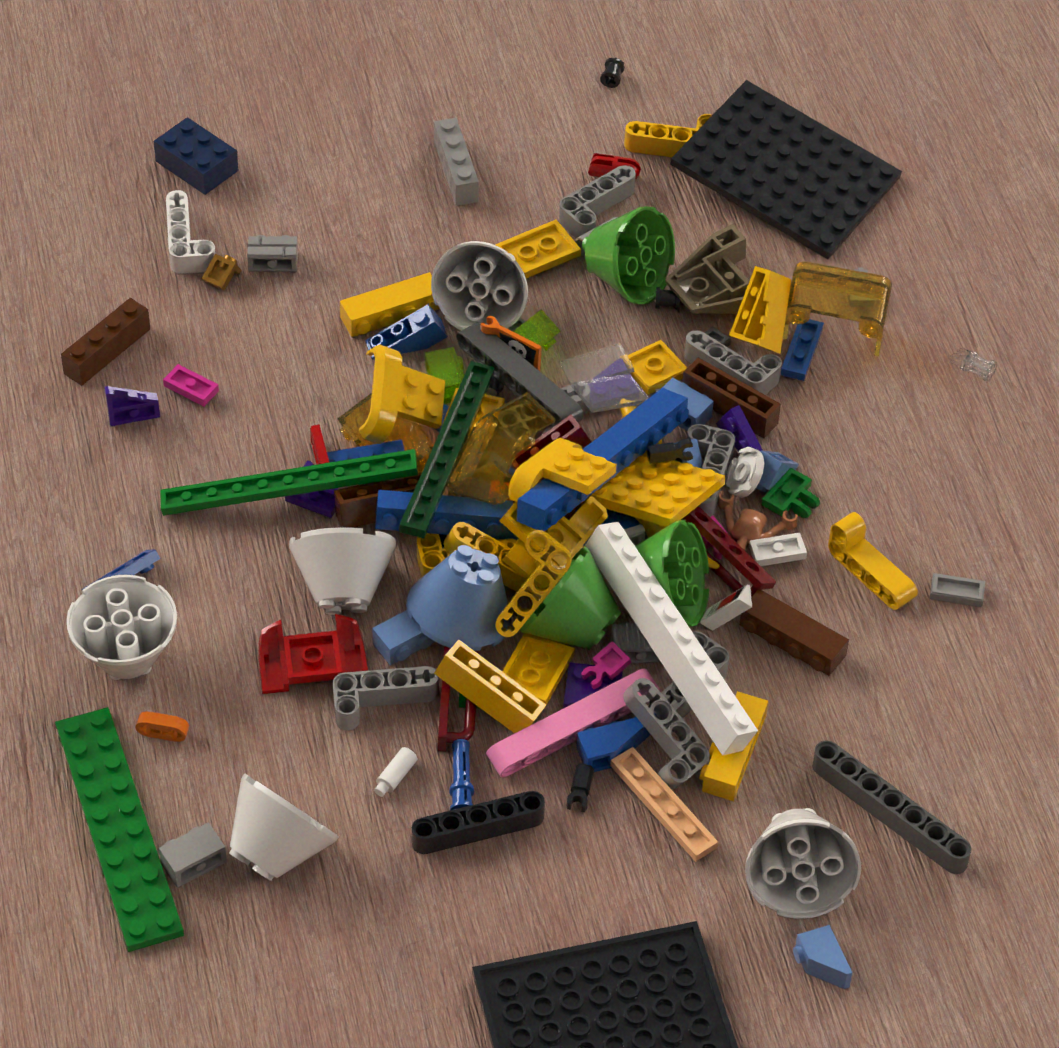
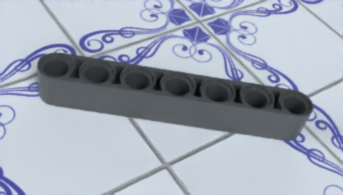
M476 322L456 334L458 345L477 363L495 367L493 376L553 427L571 414L577 422L583 419V411L574 399L497 335L483 333L480 328V322Z
M825 740L816 745L812 765L816 774L948 872L960 874L967 869L971 855V845L966 839L836 743Z

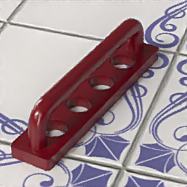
M699 506L681 519L685 520L686 523H693L699 533L753 584L750 588L751 597L757 590L772 589L776 580ZM706 550L707 556L719 564L717 569L710 568L734 592L744 587Z
M444 647V656L451 649L450 647ZM443 680L438 732V751L446 752V744L453 743L457 739L468 741L474 734L476 705L466 698L464 730L462 732H447L450 685Z

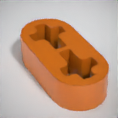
M145 711L139 714L135 728L143 736L181 742L186 739L190 725L181 717Z

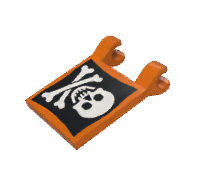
M493 316L486 318L488 325L483 322L481 323L480 328L483 333L497 335L540 371L542 346L501 326Z

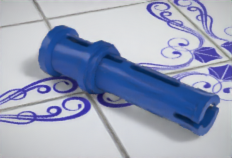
M457 739L452 743L453 783L449 788L450 796H452L450 810L473 805L474 786L470 783V743L465 739Z

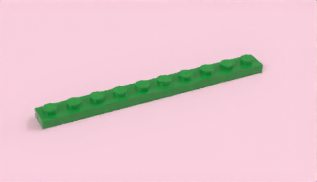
M415 449L161 489V512L165 516L418 475L417 454Z

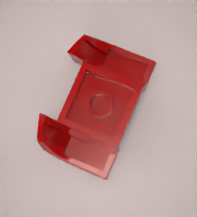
M335 614V631L283 636L281 620L262 629L258 643L262 694L289 692V685L333 680L340 673L368 671L363 636L357 620Z

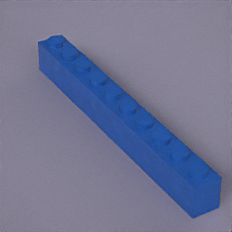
M661 388L582 449L584 452L603 457L607 461L617 464L616 473L588 495L544 478L518 498L517 522L543 531L555 525L563 516L570 513L592 493L599 490L606 482L614 478L625 467H628L639 456H642L647 451V446L657 444L659 440L671 433L678 425L684 423L689 414L687 408L688 398Z
M378 490L375 529L399 531L400 522L413 493ZM443 495L427 533L448 535L456 523L465 522L494 539H519L499 521L513 504V501ZM606 509L608 517L602 523L619 522L623 529L639 525L635 517Z

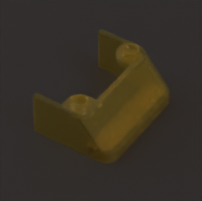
M811 262L796 264L790 286L783 339H787L791 323L804 324L808 322L810 314L815 313L858 321V328L862 335L877 339L874 356H879L886 327L892 282L882 275Z
M528 392L484 415L474 425L460 453L447 487L455 494L488 504L504 503L509 498L508 489L512 478L508 471L516 454L522 450L530 449L535 443L534 437L536 433L553 424L556 419Z

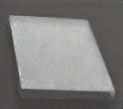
M621 343L560 361V365L570 385L582 383L589 386L635 372Z
M630 373L572 383V388L591 413L641 405L649 398Z

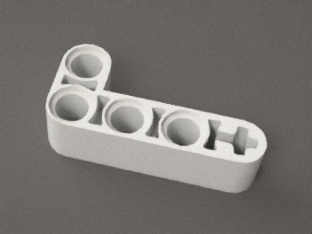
M181 190L171 191L166 196L171 270L178 274L205 272L216 254L215 245L209 240H191L187 194Z

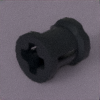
M618 58L606 60L605 71L600 76V81L604 86L615 88L620 84V74L625 69L624 62Z
M656 287L655 309H659L660 306L675 307L676 310H680V299L672 290H662L660 287Z

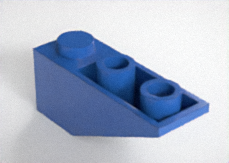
M427 304L365 341L368 350L377 345H383L399 351L400 354L428 349L447 338L448 335L442 319Z
M637 717L624 721H614L608 725L587 728L577 732L576 749L582 764L591 765L594 768V772L612 768L611 760L632 747H638L651 734Z

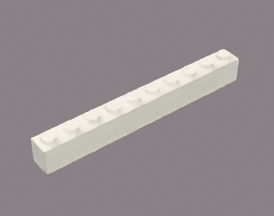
M614 522L598 525L585 544L590 550L597 566L722 756L743 751L758 731L750 717L620 523Z

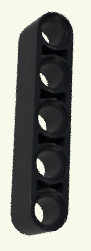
M527 791L419 818L413 822L411 827L412 847L417 853L430 854L539 826L544 820L545 799L539 792Z

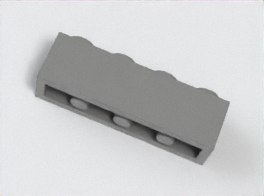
M457 118L434 121V144L455 206L479 202V181Z

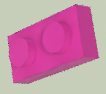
M179 364L163 379L164 387L203 407L219 392V385Z

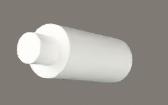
M402 747L377 778L376 782L378 785L374 791L378 796L383 797L386 792H393L416 763L418 758L412 750Z

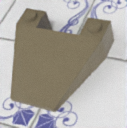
M733 224L713 233L665 279V283L692 313L737 314L749 280L734 264L746 258V238Z

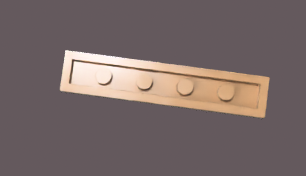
M634 747L611 760L613 770L695 862L718 848V841Z

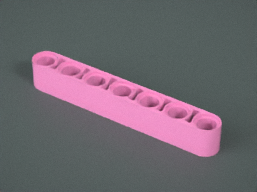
M640 669L497 742L487 750L486 755L500 777H507L577 741V732L587 728L608 725L631 713L632 711L624 702L623 695L625 690L636 680L646 678L660 692L661 689L647 669Z

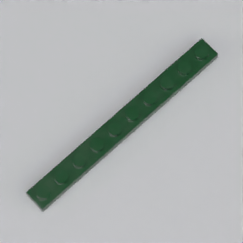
M470 361L400 522L399 532L425 538L493 378L495 367Z

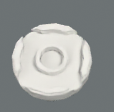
M751 447L741 449L738 452L740 453L739 457L733 458L727 470L726 486L730 487L728 491L730 494L740 498L749 496L755 490L763 474L764 457L759 450Z

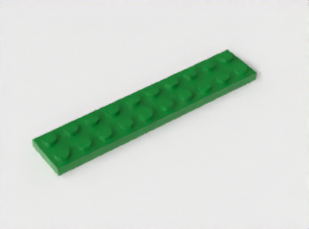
M109 707L56 721L55 725L128 952L184 936V930Z

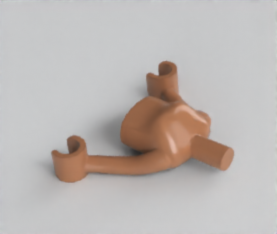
M724 491L719 493L718 506L725 512L727 530L733 538L738 540L737 543L744 550L747 544L750 543V540L774 537L784 529H795L797 525L798 515L795 514L793 519H787V511H784L782 522L762 533L767 518L761 512L752 509H743L735 523L732 512L734 494H732L730 499H724Z

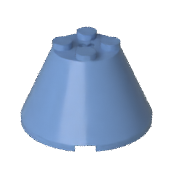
M467 545L459 546L456 551L411 587L406 600L410 619H415L421 626L420 631L428 638L450 648L453 647L458 639L474 651L481 650L482 646L492 644L494 647L499 644L505 637L497 632L495 627L496 620L508 602L501 570L498 565V557L491 553L472 549ZM511 617L508 620L503 618L504 628L507 629L510 626Z

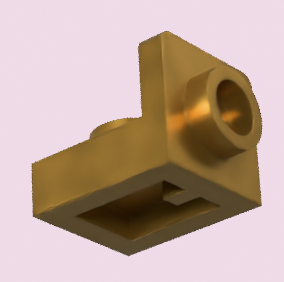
M215 254L201 279L205 283L225 291L234 273L240 275L242 270L237 265L238 261L226 254L224 257Z

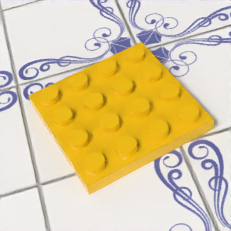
M646 451L590 496L594 497L606 509L667 527L675 521L683 519L725 485V475L715 473L711 469H701L690 463L678 461L650 464Z

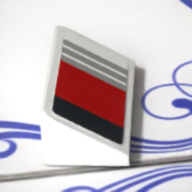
M747 584L709 607L700 623L713 631L752 608L750 585Z

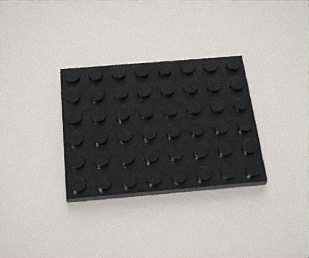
M748 80L671 158L670 162L671 166L826 259L833 255L902 174L901 170Z
M697 921L472 967V974L492 1048H738Z

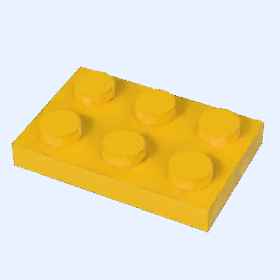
M556 219L495 244L515 257L526 279L581 256V248Z
M524 633L502 672L547 706L568 668L569 662L574 657L575 648Z

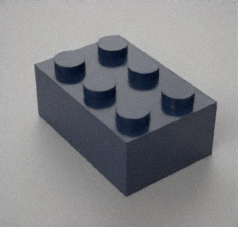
M188 117L153 141L156 162L204 195L239 171L237 150Z

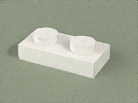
M800 533L750 540L749 543L752 558L760 566L803 560L807 557V551Z

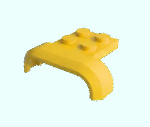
M377 345L366 352V355L375 356L370 412L365 423L359 428V433L363 439L378 444L383 443L392 432L397 416L434 429L442 426L445 380L402 366L400 352L386 346Z
M558 438L515 470L510 480L508 495L510 500L518 502V498L537 485L542 477L588 495L616 473L617 464L607 461L603 457L584 452L579 444L564 438Z
M590 496L569 520L563 516L545 532L568 549L573 558L593 534L597 526L607 519V510L594 497ZM515 502L499 521L525 543L528 535L536 529L517 522L518 502ZM534 537L531 539L530 543L534 549L542 550L545 548L546 543L543 538ZM556 554L552 557V563L557 567H563L567 563L566 557L562 554ZM536 560L534 564L538 567L540 562Z

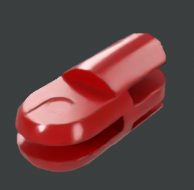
M594 153L588 174L593 177H601L619 166L626 165L635 170V179H637L641 167L636 160L631 158Z

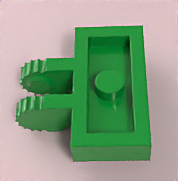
M790 467L762 498L761 505L781 517L784 511L788 512L792 509L794 514L801 516V518H808L811 515L810 508H817L820 505V500L815 494L813 495L808 491L812 479Z

